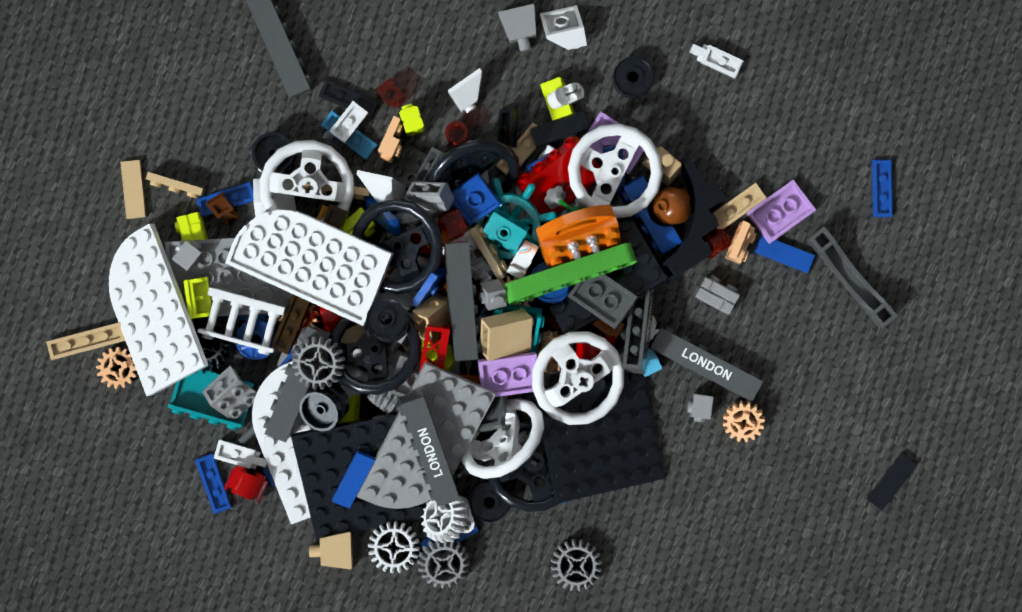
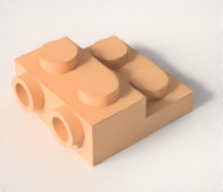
M393 116L378 149L380 157L389 163H392L395 157L399 158L403 151L402 143L396 137L400 138L404 127L402 120L396 116Z
M745 221L738 224L725 259L737 264L746 261L749 254L747 247L749 243L752 244L757 234L754 232L755 227L750 226V223Z

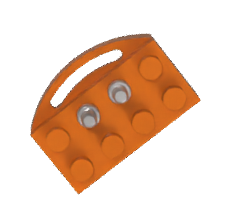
M610 204L592 206L570 212L536 229L540 249L547 268L578 260L584 256L596 254L621 244L618 222Z

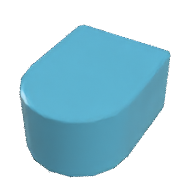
M648 349L645 377L662 369L655 352L651 349Z

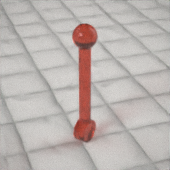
M315 312L309 314V318L301 327L294 345L297 344L302 328H306L312 319L316 318Z

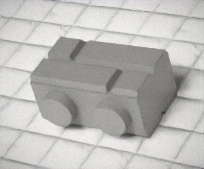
M412 182L406 192L409 201L415 202L427 211H448L454 201V196L447 182Z
M710 275V277L705 276L694 297L729 315L740 296L736 292L738 289L729 284L727 286L720 284L721 280L713 275Z

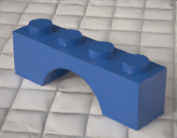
M640 175L621 186L623 189L621 195L626 202L630 201L631 203L637 200L646 190L648 183L644 176ZM647 207L634 214L636 219L639 218L642 225L640 227L644 234H649L652 241H650V244L655 252L659 251L663 254L682 242L672 225L654 223L648 215Z

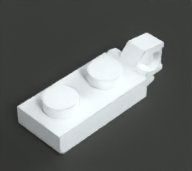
M693 44L689 51L698 56L697 61L734 79L737 77L743 60L711 45L703 44V47H699Z
M224 440L218 441L214 459L248 469H256L257 465L262 467L268 466L265 458L260 457L261 452Z

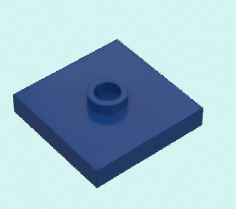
M479 172L451 191L454 196L453 205L470 226L502 204Z
M445 267L429 275L412 300V305L416 308L439 291L440 285L446 278Z

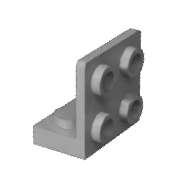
M231 366L202 391L210 406L232 421H235L254 403L257 394L256 390L240 379L236 370Z

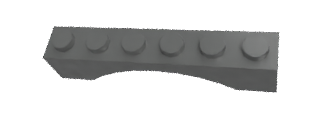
M824 226L806 239L878 328H884L898 316L858 272L837 241Z

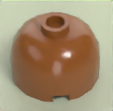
M667 187L660 190L654 197L652 210L655 217L666 225L681 224L687 220L691 213L692 206H690L689 202L691 199L685 190L679 187Z

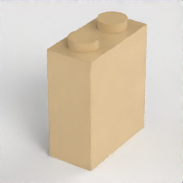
M523 308L481 318L480 346L481 353L485 358L491 361L531 351V343L533 342L532 326L534 325L532 316Z

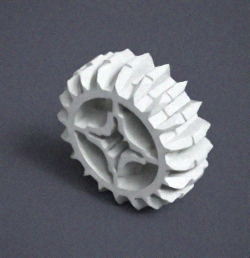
M460 495V500L437 507L436 501L430 500L426 502L427 506L423 508L425 511L424 515L421 516L424 521L421 524L425 526L423 531L427 533V537L435 542L440 541V543H445V541L447 543L454 542V539L460 538L459 533L464 532L463 526L467 525L465 520L469 518L466 515L469 509L465 507L466 502L462 500Z
M394 521V527H391L390 522H387L386 529L383 525H380L381 532L377 529L373 531L377 537L370 536V540L374 541V543H369L368 547L374 548V550L368 553L369 555H376L371 559L372 562L380 561L376 565L377 568L383 564L385 565L383 568L384 572H386L388 567H391L390 573H394V567H397V571L400 573L402 572L401 566L407 570L409 569L407 562L411 565L415 563L411 557L418 558L419 555L414 553V551H419L420 547L414 546V544H418L420 541L419 539L413 540V537L417 535L416 532H413L411 535L409 534L412 529L411 526L405 530L403 529L405 526L404 522L401 524V527H397V521ZM392 532L390 542L379 543L380 538L384 534ZM398 532L408 539L410 545L399 542ZM395 538L396 546H399L400 549H396L393 557L392 548L388 546L389 544L392 545ZM379 549L385 550L390 554V562L381 556ZM410 551L404 560L396 562L399 552Z

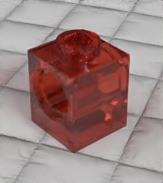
M391 78L375 89L390 109L393 107L397 109L404 103L405 95ZM391 90L397 92V96L393 100H389L386 97L387 93Z
M454 208L438 215L447 238L455 240L464 236L463 232L468 231L459 209Z

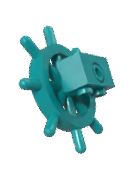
M494 178L492 183L495 194L502 204L494 212L491 211L476 221L475 224L480 223L481 226H484L485 217L489 219L482 232L486 233L485 235L489 240L495 241L494 244L498 249V256L502 259H513L523 239L539 246L538 248L540 249L536 229L542 226L541 222L555 219L557 217L556 212L539 215L536 207L529 201L530 196L535 190L533 183L527 186L521 196L514 193H503L500 180ZM506 203L516 204L511 215H509ZM523 209L530 216L517 220ZM531 224H532V226H533L532 235L529 234V233H527L528 230L530 229V227L527 226V225H531Z

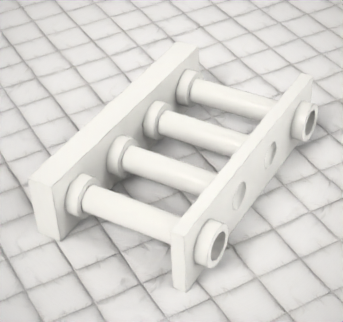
M209 287L208 295L212 296L213 304L206 329L199 328L197 333H201L202 337L213 340V337L256 348L258 353L269 355L270 352L274 353L276 349L269 347L277 318L280 315H284L287 307ZM223 300L231 301L230 305H232L225 334L214 332L221 302L223 303ZM242 305L250 306L249 310L251 312L244 338L232 337L239 308H242ZM261 310L268 311L269 320L262 344L251 342L258 312L260 313Z

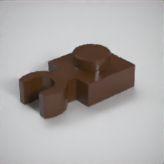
M223 192L207 201L209 209L218 219L223 216L224 223L227 226H230L229 218L232 217L236 221L239 220L237 212L233 211L234 205Z

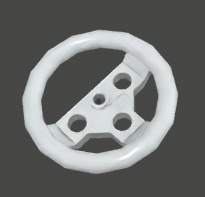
M619 123L601 125L585 134L572 150L568 165L570 187L578 201L586 208L610 204L636 149L640 145L650 162L651 176L648 187L637 200L628 205L612 207L616 218L630 217L646 208L658 193L663 176L661 156L652 140L637 128ZM621 136L615 149L601 154L590 148L591 144L603 137ZM620 149L627 150V159L622 160L618 157ZM596 157L602 160V166L598 169L592 166V160ZM580 166L593 172L597 185L592 196L588 195L581 182ZM613 168H617V175L612 174L611 170ZM604 183L609 184L611 187V192L607 195L603 194L600 189Z
M315 140L294 141L279 148L265 163L260 177V198L267 212L279 210L272 197V192L339 202L337 207L348 211L354 196L353 174L345 158L332 146ZM302 152L301 165L290 175L275 173L276 168L285 158ZM322 156H325L336 166L342 178V183L328 181L321 172ZM308 162H312L316 166V170L312 174L306 173L304 169ZM285 179L293 181L294 186L291 190L283 188L282 183ZM307 183L311 185L309 191H305L303 188ZM328 184L332 187V193L329 196L322 194L321 188L323 185Z
M588 331L568 332L552 339L539 353L532 370V389L539 406L551 418L568 425L589 424L604 417L617 404L624 388L623 364L618 351L605 338ZM572 343H587L599 348L601 351L593 359L587 360L578 358L569 345ZM553 357L561 368L559 383L545 390L544 371L549 359ZM569 359H574L575 366L572 369L566 368V362ZM600 364L601 371L594 374L592 371L593 366ZM613 370L612 386L608 396L598 407L585 413H570L558 408V406L566 404L581 392L589 391L594 383ZM568 386L570 389L568 395L561 396V388Z
M521 398L508 399L505 428L498 429L490 439L484 441L475 440L479 434L475 433L462 457L464 467L471 475L483 479L502 477L519 468L531 457L540 444L544 430L542 412L531 401ZM515 410L526 412L532 421L530 436L523 447L518 442L520 421ZM473 458L482 461L492 459L495 463L494 466L485 467L477 464Z

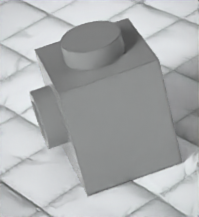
M195 240L181 241L175 249L177 253L172 260L186 271H189L204 251L201 249L202 246Z
M499 279L480 283L479 299L488 311L507 307L506 289Z
M693 394L692 401H688L687 412L690 413V417H694V421L705 423L706 419H711L713 396Z

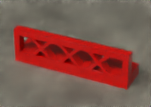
M442 324V327L427 325L420 370L425 361L432 365L436 363L437 367L444 369L450 325ZM430 331L441 332L440 340L433 343L429 338ZM434 348L437 352V358L430 362L426 357V353Z

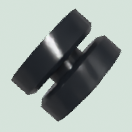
M268 132L257 138L251 152L253 162L259 172H263L265 163L271 157L270 153L274 154L279 148L291 143L289 138L278 132ZM295 154L285 158L276 168L275 173H289L294 166Z
M332 382L333 385L331 387L326 385L324 389H321L318 384L317 389L312 388L302 397L299 403V412L303 421L314 430L321 432L329 431L346 416L349 410L350 401L347 393L336 383Z

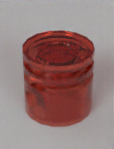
M454 121L447 125L445 136L451 145L458 146L467 141L468 130L462 122Z
M720 228L702 237L711 247L712 254L707 257L709 259L716 257L731 246L729 235Z

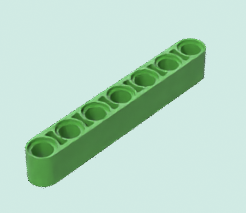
M624 243L596 254H591L578 260L511 281L503 286L506 289V298L509 305H515L635 264L637 259L631 243Z

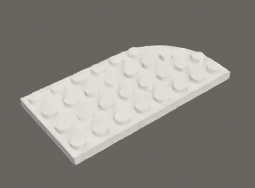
M275 210L263 213L243 226L234 239L225 263L364 326L366 325L367 312L376 300L394 253L307 214L294 210Z
M148 224L125 239L117 250L109 274V293L118 322H121V330L146 396H152L209 365L155 224Z
M292 360L276 368L261 384L253 403L252 422L257 440L291 524L310 518V513L291 434L312 430V428L303 421L300 412L286 443L265 435L266 428H263L266 418H271L273 411L270 408L274 399L278 400L280 393L277 391L281 381H286L288 375L284 373L288 363H293ZM313 383L309 386L307 393L313 388Z

